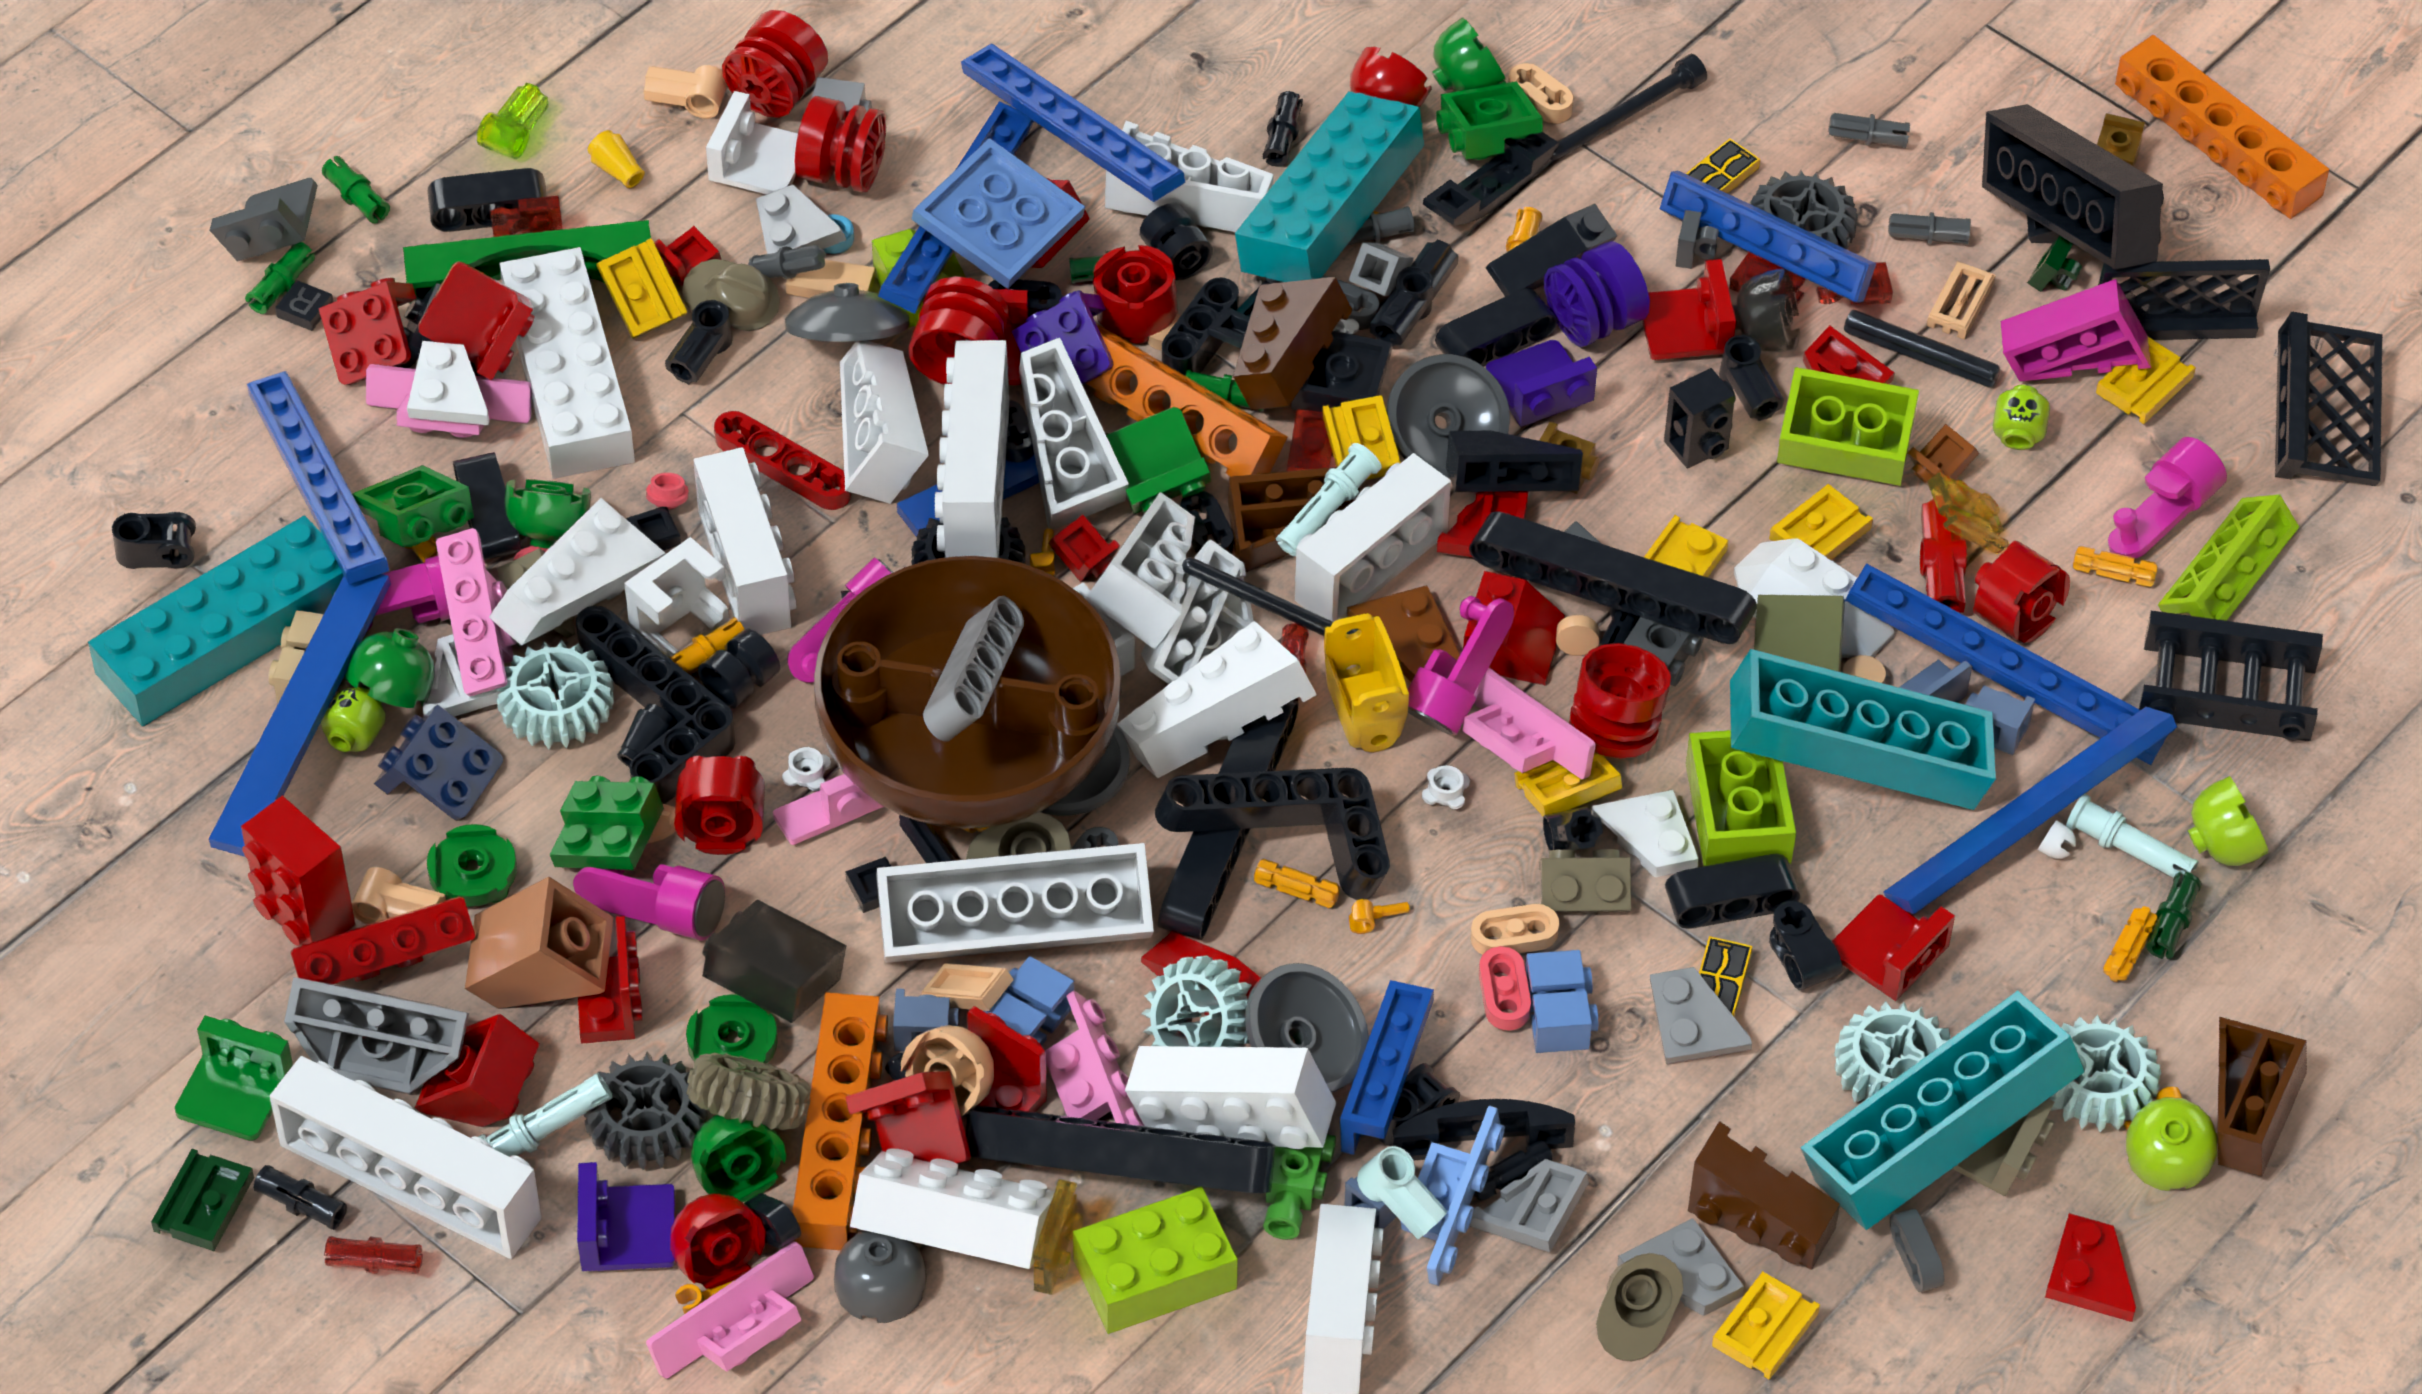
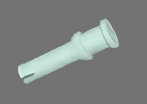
M1353 443L1348 448V456L1336 469L1331 468L1328 470L1324 479L1325 484L1295 516L1293 521L1276 537L1278 545L1286 553L1296 556V548L1302 538L1318 531L1344 501L1356 498L1359 494L1358 488L1371 473L1377 474L1382 467L1381 463L1369 449L1361 444Z
M2087 794L2079 798L2067 820L2066 826L2073 831L2077 828L2099 840V846L2103 848L2108 847L2109 849L2115 846L2174 878L2176 873L2182 872L2183 880L2185 872L2191 873L2192 869L2196 870L2199 863L2198 860L2188 857L2127 824V818L2124 817V814L2118 811L2111 813L2091 802V797Z
M596 1073L583 1083L549 1101L526 1116L515 1114L510 1117V1123L489 1136L481 1134L478 1137L489 1143L493 1149L509 1157L512 1155L518 1156L525 1151L532 1153L537 1150L540 1140L586 1114V1112L596 1106L601 1105L607 1100L609 1101L612 1099V1093L605 1080L599 1073Z

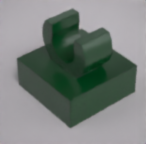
M2059 235L2042 255L2027 283L2041 292L2051 280L2056 288L2066 291L2072 279L2075 281L2083 268L2076 260L2066 258L2073 243Z

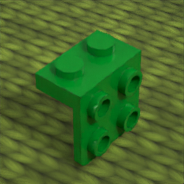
M1169 408L1106 435L1129 483L1128 489L1125 491L1133 514L1141 511L1145 514L1160 492L1169 499L1179 495L1186 498L1203 491L1206 488L1205 485L1211 482L1210 471L1204 457L1201 458L1182 411L1179 408Z
M205 1015L197 1028L203 1055L175 1105L176 1116L181 1120L248 1141L256 1140L261 1135L273 1112L270 1094L293 1066L288 1040L273 1032H258L242 1027L231 1019L219 1020Z

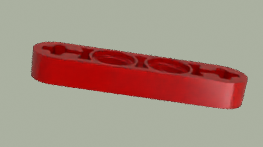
M728 411L722 413L715 420V442L721 450L729 451L743 447L748 463L755 462L759 472L821 508L837 510L846 506L851 500V492L845 491L844 470L742 412ZM764 445H770L777 449L776 453L770 456H760L755 451ZM797 464H803L810 468L809 472L804 475H793L788 470Z

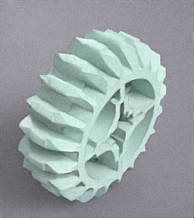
M562 640L557 647H549L544 641L541 649L537 651L527 646L525 657L513 655L512 666L505 667L507 685L497 689V691L501 692L498 694L497 706L498 711L501 712L504 724H506L507 728H513V733L517 739L527 736L531 746L542 740L548 749H550L554 742H561L567 749L571 739L576 738L584 743L586 732L598 734L599 723L608 722L609 710L613 709L612 705L614 704L612 692L614 690L613 679L610 677L604 661H598L593 650L583 653L579 643L568 649ZM552 689H555L557 697H559L558 700L555 699L554 692H552Z
M1197 956L1195 959L1193 957L1181 958L1176 964H1169L1163 968L1164 975L1157 976L1152 980L1156 991H1149L1148 994L1144 995L1152 1004L1151 1009H1146L1141 1013L1150 1018L1151 1026H1148L1143 1032L1148 1035H1154L1155 1041L1151 1046L1246 1047L1245 1044L1250 1043L1246 1032L1245 1011L1248 1001L1246 994L1252 985L1246 982L1238 983L1241 971L1235 968L1228 969L1227 961L1221 959L1213 960L1209 956ZM1209 1012L1208 1016L1201 1017V1013ZM1201 1017L1200 1021L1192 1022L1193 1018Z
M1885 1001L1879 1012L1868 1005L1866 1010H1864L1863 1016L1854 1014L1850 1019L1849 1026L1844 1025L1840 1031L1839 1042L1835 1046L1836 1075L1841 1077L1842 1090H1853L1852 1097L1854 1103L1868 1099L1947 1042L1951 1037L1949 1028H1939L1937 1016L1925 1019L1922 1007L1915 1012L1907 1011L1905 1002L1898 1009H1891Z
M2097 1014L2092 1020V1024L2086 1023L2080 1016L2074 1022V1027L2063 1023L2061 1028L2071 1036L2085 1072L2077 1077L2075 1081L2070 1082L2050 1097V1100L2055 1102L2051 1111L2063 1109L2062 1116L2064 1122L2073 1117L2079 1119L2081 1130L2088 1122L2095 1123L2099 1132L2105 1128L2106 1123H2110L2115 1129L2119 1130L2123 1126L2124 1120L2132 1121L2134 1116L2143 1107L2152 1102L2154 1097H2157L2161 1069L2160 1065L2156 1064V1050L2147 1049V1036L2134 1038L2135 1031L2133 1025L2124 1030L2119 1028L2116 1018L2110 1024H2103Z

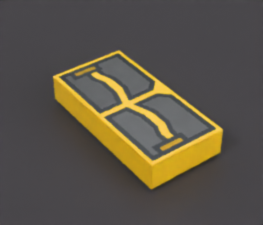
M1729 138L1686 174L1728 194L1759 169L1760 158Z
M1709 936L1699 974L1735 1017L1753 946Z

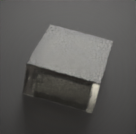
M757 899L743 912L738 911L732 917L730 923L719 933L714 932L709 936L702 951L705 957L702 976L793 1023L820 999L825 992L841 980L847 945Z

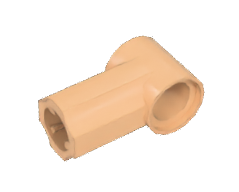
M711 65L700 66L695 72L649 66L645 76L644 99L685 106L692 115L702 119H710L719 112L727 84L723 78L722 70Z
M372 867L366 871L351 903L354 917L362 923L369 925L445 901L446 896L443 893L405 884L395 873L385 868Z

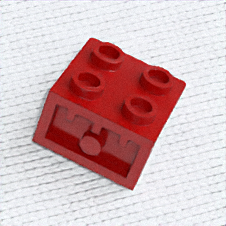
M1722 259L1705 261L1704 277L1698 278L1697 288L1648 292L1650 299L1649 313L1642 322L1652 360L1723 354L1725 343L1734 336L1736 319Z
M1879 894L1832 942L1838 950L1843 966L1894 1001H1897L1949 947L1955 915L1940 906L1929 919L1924 916L1918 920Z
M616 916L618 956L609 957L605 991L596 995L578 997L581 1044L635 1039L634 1021H643L639 990L641 982L636 932H627L625 916Z
M973 1006L967 1012L968 1030L978 1035L985 1042L994 1060V1081L990 1092L977 1106L1037 1112L1047 1101L1045 1050L1035 1038L1029 1035L1022 1036L1008 1027L996 1014L991 1012L985 1013L976 1006Z
M950 1071L921 1072L845 1097L850 1115L868 1114L869 1120H875L882 1151L884 1152L887 1149H902L913 1153L914 1159L931 1162L933 1159H945L961 1164L971 1159Z

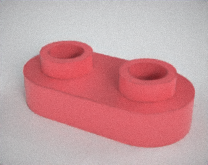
M1503 946L1491 948L1482 955L1479 964V980L1485 1014L1488 1021L1494 1027L1501 1030H1515L1525 1025L1530 1017L1531 998L1524 960L1512 948ZM1504 973L1507 976L1498 977L1495 974ZM1508 1009V1010H1512L1513 1012H1512V1013H1506V1012H1503L1502 1010Z

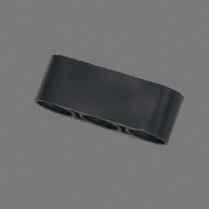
M533 168L443 177L431 182L427 190L431 224L434 228L443 232L531 223L541 220L548 213L545 178L540 171Z
M1219 277L1213 278L1203 285L1162 342V362L1185 376L1187 370L1201 373L1224 342L1208 335V327L1227 308L1235 311L1239 308V289L1235 282Z
M1524 288L1445 324L1437 333L1435 343L1443 354L1463 356L1484 367L1490 361L1513 354L1545 339L1554 331L1558 320L1535 290Z
M495 452L453 461L456 481L469 487L474 518L468 520V525L470 529L474 528L479 533L484 560L518 553L521 550L519 534L511 525L505 512L506 488Z
M1769 854L1687 869L1671 875L1665 883V889L1677 925L1686 929L1774 914L1776 908L1783 902H1799L1800 893L1788 859L1781 854Z

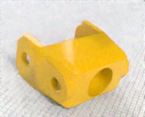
M1366 613L1336 620L1330 627L1325 628L1324 654L1328 690L1350 746L1354 748H1362L1366 752L1385 750L1392 746L1400 737L1408 715L1409 693L1393 645L1379 616L1373 617L1371 614ZM1352 629H1358L1355 633L1346 634ZM1351 665H1356L1354 668L1346 669Z

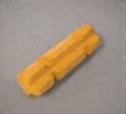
M2078 546L2075 552L2073 568L2077 571L2090 573L2091 569L2095 570L2098 576L2124 582L2134 579L2136 580L2135 584L2146 587L2153 586L2157 573V564L2155 562L2141 559L2140 563H2136L2133 557L2101 550L2100 554L2094 553V548Z
M1261 859L1254 873V881L1257 884L1269 888L1272 885H1276L1277 891L1307 901H1311V898L1316 899V904L1327 908H1333L1338 900L1340 886L1335 882L1326 879L1318 882L1317 876L1285 865L1280 869L1278 868L1279 863L1267 859Z
M2143 906L2142 908H2135L2127 921L2128 925H2125L2111 955H2109L2103 967V972L2110 977L2111 981H2125L2134 967L2133 964L2136 963L2150 936L2149 933L2152 932L2158 921L2157 915L2151 912V908Z

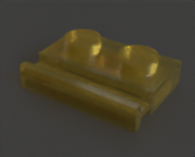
M1941 472L1927 481L1939 514L1948 519L1943 523L1945 529L1997 555L2010 545L2008 540L2000 537V533L2004 531L1998 516L2000 509L1996 501L1989 494H1982L1970 488L1962 480H1954Z
M1062 1179L1058 1180L1033 1254V1259H1035L1033 1266L1034 1291L1052 1295L1057 1278L1065 1279L1071 1258V1252H1067L1070 1240H1073V1231L1082 1228L1083 1214L1077 1213V1194H1075L1077 1183Z

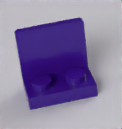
M597 1162L578 1163L577 1243L582 1271L673 1267L675 1260L670 1250L671 1227L675 1221L674 1186L672 1184L608 1187V1180H599Z

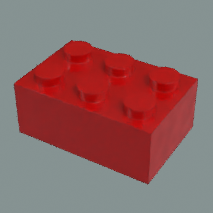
M282 795L241 826L245 844L242 850L248 859L250 868L248 878L254 887L256 896L253 899L254 905L265 919L271 920L273 918L282 926L287 938L294 945H306L347 932L356 925L341 846Z

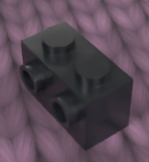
M1712 368L1670 387L1664 442L1687 469L1707 459L1717 458L1725 450L1729 449L1736 396L1730 383L1722 380Z

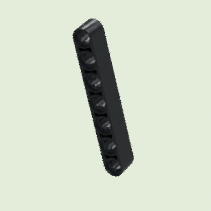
M1491 512L1469 546L1470 554L1474 560L1487 568L1723 644H1735L1740 640L1757 609V603L1753 596L1741 588L1503 512Z
M1292 700L1281 706L1284 713L1270 720H1267L1264 715L1241 727L1244 734L1233 739L1218 774L1275 771L1295 725L1299 707L1298 701ZM1250 829L1193 831L1163 900L1158 919L1159 928L1201 940L1204 938Z
M976 1106L967 1113L966 1139L971 1157L1246 1193H1270L1272 1191L1276 1146L1273 1143L989 1106Z

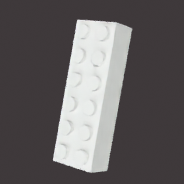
M578 247L499 263L502 284L528 297L533 307L531 314L535 318L532 326L524 337L517 336L516 344L526 381L531 384V400L552 478L556 479L634 463L632 431L581 248Z
M1006 340L956 341L955 357H947L946 366L947 383L952 384H945L944 406L945 409L949 410L942 411V435L946 437H940V463H944V465H938L937 487L942 492H935V518H939L940 523H943V525L937 526V550L945 551L946 557L984 556L999 558L1007 427L1009 421Z
M1145 843L877 868L876 877L885 963L1151 938L1154 932Z
M300 1056L270 1094L281 1147L511 1260L541 1220L534 1168L527 1161L515 1155L509 1157L493 1149L489 1143L479 1137L473 1136L470 1138L455 1131L450 1124L440 1118L434 1117L431 1119L418 1113L411 1105L401 1099L392 1100L381 1095L371 1085L362 1080L353 1081L338 1074L332 1066L325 1062L318 1061L316 1063Z

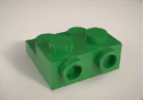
M1517 81L1441 94V110L1436 112V123L1440 134L1448 133L1452 152H1461L1466 160H1483L1491 155L1505 153L1504 139L1506 138L1522 139L1529 134L1543 132L1542 116Z
M424 465L352 493L361 512L377 520L380 536L402 547L416 546L429 540L432 534L455 530L465 525L469 519L474 518L469 487Z
M599 775L592 776L589 781H575L560 809L565 825L549 854L554 867L634 870L664 810L655 784L638 776L630 778L629 782H611L609 779Z

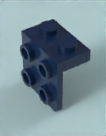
M437 704L422 718L415 714L400 733L405 740L399 748L392 746L381 759L378 767L383 771L374 785L388 795L405 781L452 819L461 820L468 814L503 763V757L496 749Z

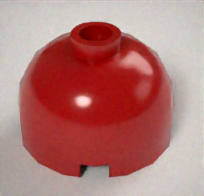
M1375 46L1366 47L1354 64L1350 74L1351 92L1421 107L1432 90L1431 85L1428 87L1424 86L1428 79L1426 75L1413 63L1394 52L1391 53L1389 58L1377 55L1381 48Z
M713 1193L693 1200L677 1215L671 1227L670 1250L679 1269L694 1284L701 1283L706 1289H713L738 1279L752 1269L747 1263L753 1258L755 1251L761 1255L765 1245L766 1231L761 1219L743 1202L734 1196Z

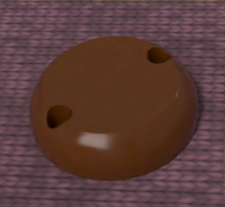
M955 556L927 560L895 571L865 588L834 619L824 636L818 652L814 673L815 708L821 733L831 756L841 771L864 793L880 805L899 815L918 822L962 829L992 827L1027 818L1050 807L1068 795L1091 773L1108 748L1117 724L1122 693L1120 661L1115 642L1103 619L1080 593L1062 580L1043 570L1020 562L984 556ZM1005 596L1018 606L1023 615L1024 626L983 715L950 741L939 740L929 731L924 722V709L966 622L997 597Z

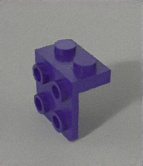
M1078 290L1062 297L1059 300L1060 303L1049 310H1043L1031 315L1026 319L1025 324L1011 332L1021 353L1060 338L1081 384L1084 385L1110 370L1113 366V359L1093 318L1106 310L1101 297Z
M1557 340L1543 342L1490 361L1486 365V369L1502 387L1509 410L1520 427L1594 401L1596 365L1590 357L1573 362Z

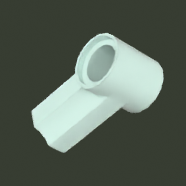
M1390 1146L1383 1149L1363 1165L1358 1172L1357 1182L1362 1193L1370 1200L1376 1202L1383 1201L1417 1239L1424 1236L1448 1212L1415 1176L1414 1161L1409 1153L1402 1148Z

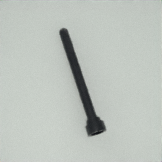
M1692 53L1678 60L1670 75L1557 141L1559 142L1558 149L1550 160H1559L1678 88L1693 89L1707 80V71L1704 64Z
M1186 558L1182 563V569L1186 574L1322 636L1325 634V628L1330 627L1333 623L1331 620L1195 558ZM1352 629L1346 634L1355 633L1358 629Z

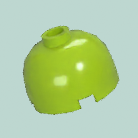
M2230 776L2211 784L2201 791L2195 799L2191 810L2194 827L2187 830L2199 854L2207 850L2216 862L2227 866H2241L2268 854L2269 850L2253 815H2250L2244 804L2245 800Z
M2164 1097L2149 1102L2134 1116L2126 1134L2128 1162L2131 1170L2145 1184L2158 1190L2170 1191L2171 1189L2183 1187L2188 1189L2196 1186L2209 1174L2217 1156L2218 1136L2211 1118L2199 1105L2184 1098Z

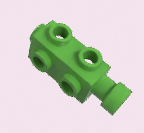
M1329 1129L1323 1148L1304 1147L1302 1149H1291L1288 1147H1275L1272 1191L1266 1193V1202L1272 1204L1267 1208L1263 1224L1265 1231L1271 1236L1285 1240L1296 1238L1300 1233L1303 1214L1300 1209L1311 1211L1313 1199H1323L1328 1173L1321 1172L1320 1170L1323 1161L1332 1162L1336 1144V1136L1329 1135Z

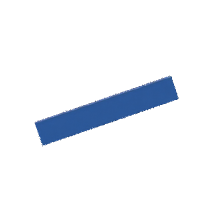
M1671 171L1659 208L1660 210L1681 220L1684 218L1685 210L1701 212L1700 228L1704 226L1715 227L1719 229V238L1856 303L1864 302L1876 263L1683 172Z

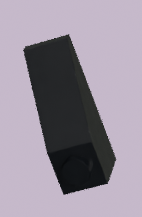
M1593 204L1563 217L1490 262L1486 266V270L1504 296L1524 288L1536 289L1544 285V276L1549 268L1564 264L1566 260L1578 257L1581 259L1584 252L1603 243L1614 241L1617 234L1597 205Z
M1491 430L1449 431L1446 470L1455 492L1579 491L1583 452L1581 449Z

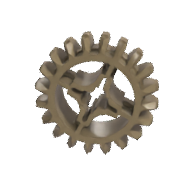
M718 1053L700 1055L699 1058H696L693 1069H690L687 1080L689 1085L686 1094L699 1108L709 1110L711 1114L725 1117V1119L739 1118L740 1123L745 1122V1120L753 1121V1126L755 1127L762 1123L771 1130L774 1128L786 1130L799 1127L802 1124L804 1115L808 1112L811 1101L809 1100L811 1092L809 1084L797 1074L789 1073L786 1069L777 1068L772 1064L759 1062L757 1059L752 1060L742 1056H732L727 1053L724 1055Z

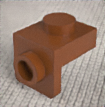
M1945 424L1920 452L1912 447L1907 454L1914 463L1911 471L1928 486L1935 482L1946 491L1979 455V452L1972 444Z

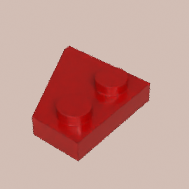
M1830 325L1808 347L1803 355V362L1809 370L1890 384L1894 379V371Z
M1529 491L1478 492L1475 501L1466 505L1457 515L1456 524L1447 534L1442 532L1438 536L1437 552L1472 557L1469 546L1487 516L1491 512L1498 511L1525 519Z
M2071 1213L2068 1214L2045 1298L2129 1322L2133 1321L2136 1305L2114 1225Z

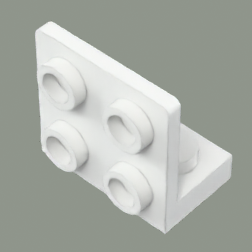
M734 91L706 146L709 180L763 194H769L792 185L796 176L794 159L798 133L755 123V113L751 112L750 94Z

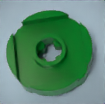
M470 824L453 828L446 833V839L441 841L437 847L436 842L433 844L427 856V870L430 884L436 892L445 894L446 900L461 896L464 898L467 907H473L490 902L498 903L506 899L509 894V887L516 878L517 862L514 847L507 838L505 841L497 835L495 829L489 826ZM469 860H477L478 866H481L474 871L462 869V867H467Z
M722 995L710 1000L708 1007L704 1008L699 1014L697 1009L690 1017L686 1029L688 1052L694 1063L700 1055L712 1053L724 1055L727 1053L732 1056H742L752 1060L757 1059L759 1062L767 1064L773 1058L778 1044L777 1027L772 1014H768L760 1007V1002L744 995ZM729 1031H737L738 1037L742 1039L735 1043H727L720 1038L728 1037Z

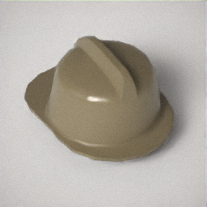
M713 259L699 263L685 277L682 289L685 303L692 311L703 301H720L726 305L729 311L731 327L745 331L758 330L771 323L778 313L780 303L777 287L769 277L751 265L736 264L726 260Z
M1038 812L1027 818L992 826L980 832L969 845L966 860L1071 850L1070 838L1061 822L1051 815Z
M1654 1253L1641 1254L1621 1264L1611 1274L1607 1284L1606 1295L1599 1309L1596 1328L1598 1339L1604 1350L1616 1359L1625 1361L1643 1359L1655 1351L1664 1338L1683 1292L1682 1275L1674 1262L1664 1255Z

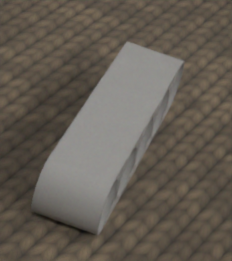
M999 596L966 622L923 713L927 728L939 740L950 741L983 715L1024 626V618L1020 609L1009 598Z

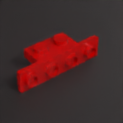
M458 896L293 948L290 954L298 978L335 984L354 978L355 982H359L380 975V969L395 964H397L398 968H404L420 963L424 960L423 955L473 940L475 932L463 897Z

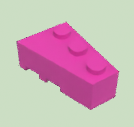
M2116 279L2000 321L2003 354L2019 382L2072 376V371L2098 368V373L2112 372L2111 367L2132 364H2137L2138 369L2151 368L2148 336Z

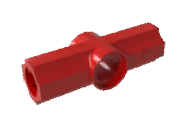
M1934 497L1931 501L1923 503L1921 508L1923 538L1920 545V574L1926 578L1927 596L1959 613H1963L1966 605L1964 576L1966 573L1967 547L1966 540L1961 539L1958 504L1950 501L1949 497Z

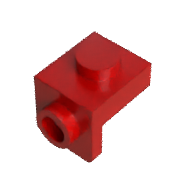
M695 226L691 227L668 246L660 239L654 242L670 277L674 278L682 287L685 277L693 267L708 260H722L718 249Z
M1081 515L1052 537L1048 543L1080 582L1092 573L1096 578H1099L1120 548L1116 540L1108 544L1084 515Z

